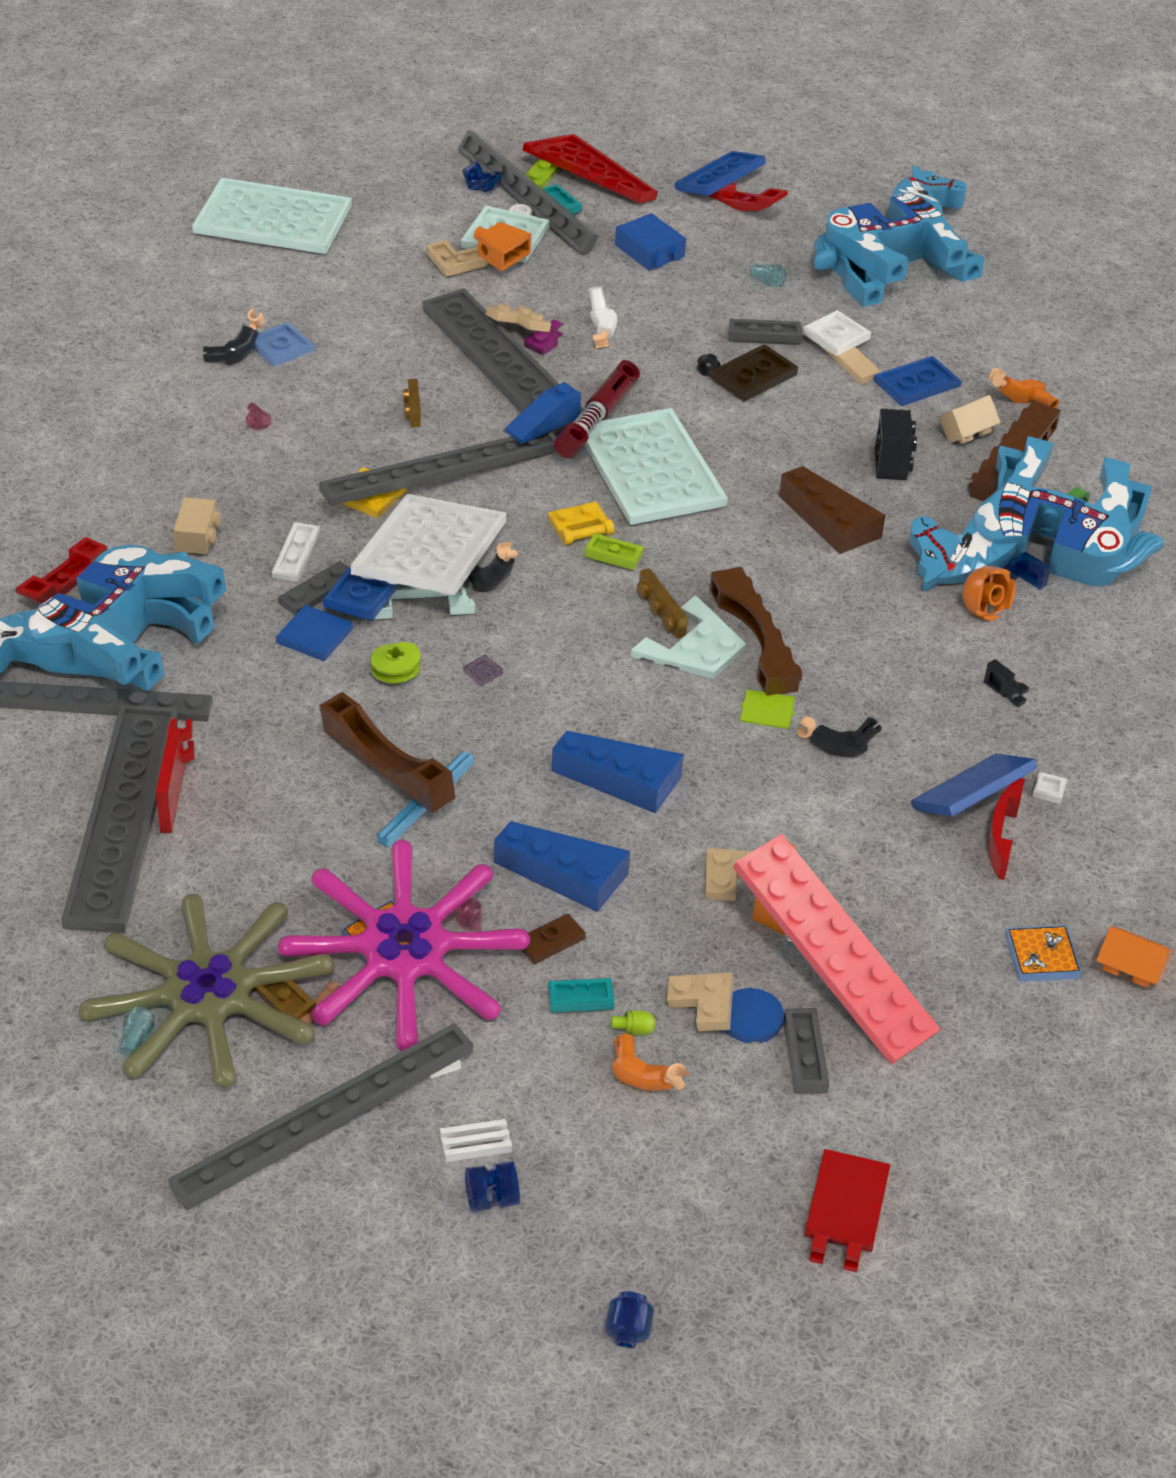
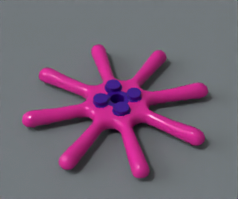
M401 839L395 841L391 847L395 904L392 907L384 910L373 908L326 868L317 869L311 877L312 884L363 920L366 924V929L362 933L352 936L288 935L279 940L277 948L278 952L285 957L360 953L366 958L367 963L359 972L313 1008L311 1012L312 1020L321 1026L332 1022L375 979L383 976L394 979L397 983L396 1046L400 1051H404L418 1043L414 982L420 976L430 975L438 979L485 1020H493L501 1012L500 1004L493 997L445 964L443 956L446 952L458 949L522 950L529 946L531 939L526 930L519 928L479 932H450L442 927L444 918L488 884L493 878V871L486 864H478L434 906L425 909L418 908L411 902L413 848L409 841ZM408 942L409 944L402 945L399 943Z

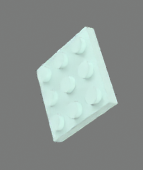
M485 205L461 239V248L478 247V240L474 239V232L477 227L481 226L488 229L496 223L502 222L531 233L532 254L549 229V220ZM531 254L527 255L519 262L526 263Z

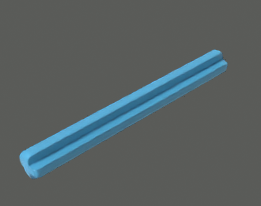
M462 751L446 766L452 772L453 784L474 764L472 754ZM413 799L377 834L378 843L385 847H390L428 809Z

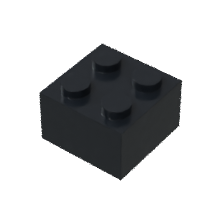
M880 409L874 447L876 479L907 480L908 472H913L914 457H911V455L917 449V436H915L916 421H912L911 410Z

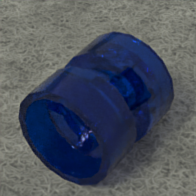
M513 1160L494 1163L491 1169H487L485 1165L465 1167V1186L471 1212L490 1210L495 1203L500 1208L520 1204L519 1181Z

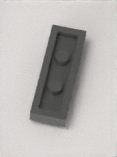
M729 318V340L801 343L802 330L801 322Z
M338 561L279 596V604L294 615L305 605L314 607L323 601L349 567Z
M786 1008L784 1022L795 1093H827L829 1079L817 1008Z

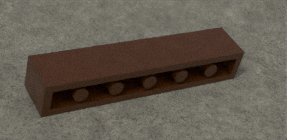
M1034 400L1027 409L1023 408L1019 420L1013 421L1008 434H1003L998 447H993L988 460H983L978 473L974 472L969 481V487H971L970 497L984 502L996 491L999 474L995 466L1000 445L1024 452L1028 436L1048 441L1057 429L1061 410Z

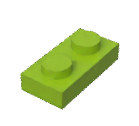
M539 159L526 175L541 188H544L559 171V167Z
M594 533L585 547L584 557L635 570L644 554V547Z

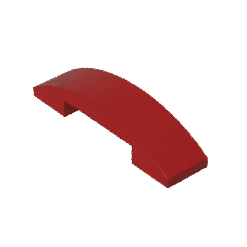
M732 182L709 196L736 210L758 211L778 202L788 195V191L769 188L761 194L739 192L736 190V184Z
M83 538L69 549V558L43 578L35 575L31 576L16 587V593L41 603L46 602L58 593L66 595L77 585L76 578L101 553L107 550V546L90 538Z
M1022 778L1011 783L1002 793L996 804L989 831V858L996 876L1001 880H1005L1013 840L1001 838L1005 816L1017 818L1025 781Z

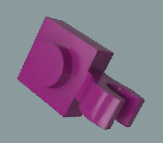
M556 319L552 320L549 332L535 331L524 340V347L542 356L558 345V338L563 335L558 329L563 323Z

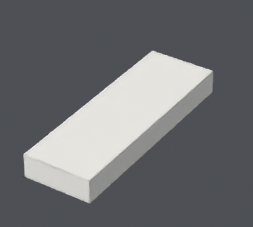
M293 523L272 570V578L293 582L299 581L320 533V526Z

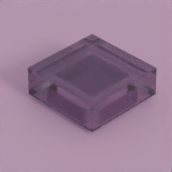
M484 654L463 666V672L482 687L503 675V668Z

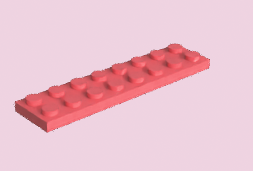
M783 834L736 861L733 869L886 1060L892 1065L941 1030Z

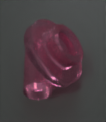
M255 403L248 405L247 410L249 414L246 416V424L249 427L263 429L271 424V415L263 411Z
M470 898L457 908L456 922L458 925L468 927L469 931H481L482 904L480 901Z

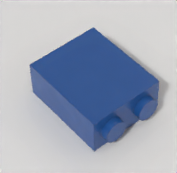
M651 213L617 226L615 246L649 271L685 257L686 238Z

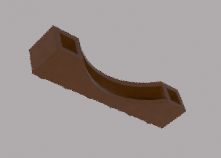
M742 567L711 572L709 591L718 608L731 613L743 621L752 630L760 643L762 655L758 664L757 681L763 692H765L766 696L798 692L799 681L802 680L801 667L794 662L791 649L784 644L781 631L774 626L771 613L766 611L761 595L757 594L753 588L751 577H747Z
M344 692L319 705L324 732L433 813L456 799L452 772L434 758L418 759L400 750L380 732L361 705Z

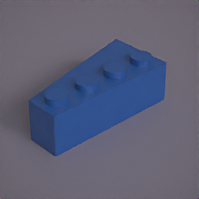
M566 730L552 748V772L656 813L682 777L684 754Z
M510 821L494 839L495 864L596 912L600 910L629 874L630 851L513 821Z

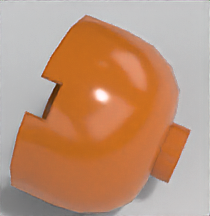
M988 565L975 569L969 574L963 586L962 598L964 605L973 615L985 620L993 621L1001 617L994 614L1005 608L1010 609L1015 597L1016 584L1015 580L1010 579L1009 574L1011 573L1008 570ZM988 604L994 605V611L991 613H987Z

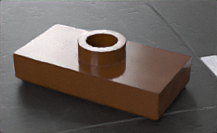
M567 913L528 932L531 939L530 944L521 951L535 965L585 940L586 932Z

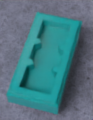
M558 184L542 188L572 214L582 211V203Z
M611 978L548 981L550 1013L614 1010L615 1001Z

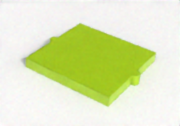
M747 689L744 702L740 704L742 707L740 722L789 730L791 716L795 715V711H793L795 697L781 694L766 696L765 692Z

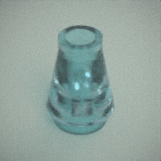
M755 263L751 267L750 275L771 287H780L785 282L786 270L781 265Z
M133 1007L129 1013L125 1014L121 1044L118 1049L121 1055L129 1056L150 1036L156 1026L154 1022L155 1015L151 1011L141 1007Z

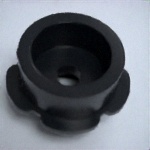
M711 353L701 355L697 361V369L703 376L711 377L712 370L721 366L717 356Z

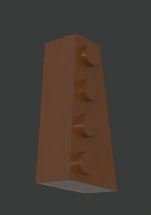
M804 466L782 473L779 497L839 554L882 538L885 514Z

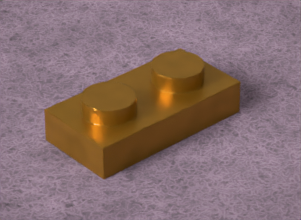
M418 378L408 379V389H403L405 419H410L411 427H421Z
M293 980L260 985L253 988L271 1008L301 1019L308 1013L310 1014L316 1006V1002Z

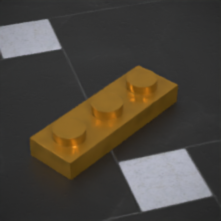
M650 568L641 570L639 583H637L639 596L648 601L654 615L658 614L666 631H671L676 639L685 637L688 616Z

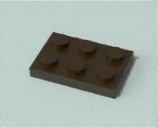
M763 344L713 369L711 379L743 401H746L797 375L798 366Z

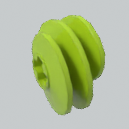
M410 642L382 645L371 654V672L376 679L389 684L409 681L420 673V650L414 643Z

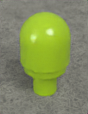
M630 1010L626 1011L624 1016H611L610 1026L613 1029H627L625 1034L632 1036H647L654 1031L656 1020L648 1011Z

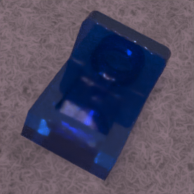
M474 161L462 170L470 190L482 189L483 192L490 191L495 188L494 184L502 180L499 171L483 173L479 161Z
M1026 551L1009 561L1006 570L1011 573L1009 574L1010 579L1016 580L1020 577L1039 590L1047 586L1051 566Z

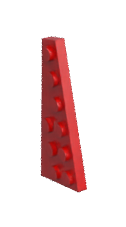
M575 134L529 141L523 144L522 151L628 197L637 203H645L657 198V190Z

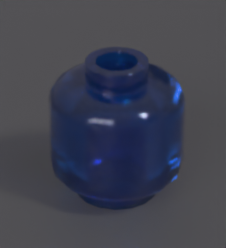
M631 1291L620 1292L619 1296L611 1299L608 1304L605 1331L610 1337L615 1339L617 1346L635 1348L637 1343L645 1342L651 1335L654 1308L647 1302V1297L643 1294Z

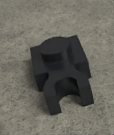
M996 659L987 663L984 683L1002 697L1008 696L1015 706L1020 707L1025 704L1026 698L1022 695L1029 691V687L1022 682L1014 680L1015 673Z

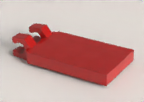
M171 718L167 730L168 735L156 788L160 833L173 832L185 764L194 760L195 757L194 741L190 740L193 735L192 719H186V727L182 729L178 728L177 719ZM188 741V748L184 750L183 742Z
M824 1149L804 1234L806 1237L814 1238L810 1262L823 1264L827 1243L848 1246L843 1270L857 1273L861 1251L872 1252L891 1164Z

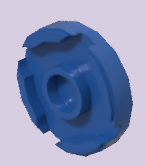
M744 988L734 991L730 1030L725 1031L732 1038L744 1043H751V1041L763 1043L771 1040L778 1035L783 1026L784 1010L781 1002L773 994L762 989Z

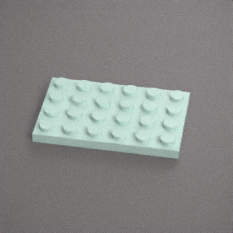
M221 178L193 223V233L327 254L352 207V198Z
M672 408L603 420L588 435L589 439L584 446L630 525L727 506L728 497Z

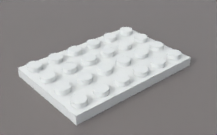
M406 494L351 564V574L361 576L364 579L386 581L393 585L402 584L412 586L418 590L427 589L437 591L443 595H455L506 523V513Z

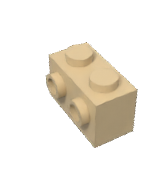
M990 395L938 415L948 442L952 443L959 440L960 445L973 440V434L975 433L982 436L992 432V426L1001 423Z
M184 497L173 530L175 552L208 553L210 544L215 543V527H219L221 522V512L216 509V500Z

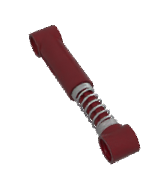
M622 360L587 401L584 411L581 412L573 423H569L556 438L554 448L561 456L568 459L575 457L588 441V435L591 431L594 430L600 421L608 417L640 378V370L634 363Z

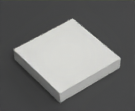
M838 310L803 327V334L835 356L870 340L871 337L869 330Z

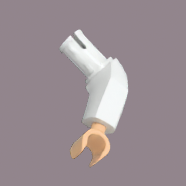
M603 286L591 287L588 289L592 306L589 315L591 321L597 327V334L593 335V340L595 341V348L598 349L609 346L608 340L613 337L617 327V315L613 309L606 307Z

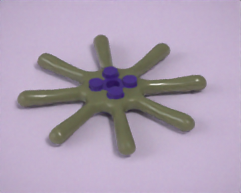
M192 893L183 897L181 902L192 948V954L182 960L168 959L118 932L111 933L105 939L104 947L108 952L162 974L166 977L165 983L153 989L90 998L79 1006V1015L86 1021H96L101 1018L113 1017L153 1006L165 1005L171 1008L170 1016L124 1061L122 1070L125 1075L131 1078L140 1077L183 1026L191 1022L203 1023L207 1029L213 1082L218 1087L227 1088L236 1081V1073L223 1025L225 1018L232 1014L241 1013L299 1044H307L315 1036V1030L312 1025L252 999L249 993L254 987L325 976L334 970L335 963L329 955L317 954L262 968H248L243 965L245 958L287 917L288 909L280 902H273L268 905L249 930L231 949L224 952L211 951L208 945L203 900L198 894Z

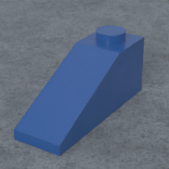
M566 382L545 390L505 427V432L523 444L575 421L580 414L581 393Z

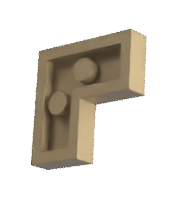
M447 240L426 245V254L445 277L488 265V262L479 256L478 247L456 252Z
M497 303V306L487 305L486 315L496 321L517 323L529 330L550 331L551 322L543 319V314L532 312V309L529 307L518 306V309H512V306L503 303Z
M707 848L705 899L735 901L736 879H741V877L733 869L736 861L753 851Z
M732 972L669 976L668 1007H697L696 1025L698 1032L730 1030L734 981Z

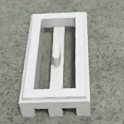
M506 1119L440 1128L445 1162L512 1152V1142L509 1130H507ZM502 1140V1142L482 1144V1143H485V1142H492V1141ZM470 1145L469 1147L450 1149L452 1147Z

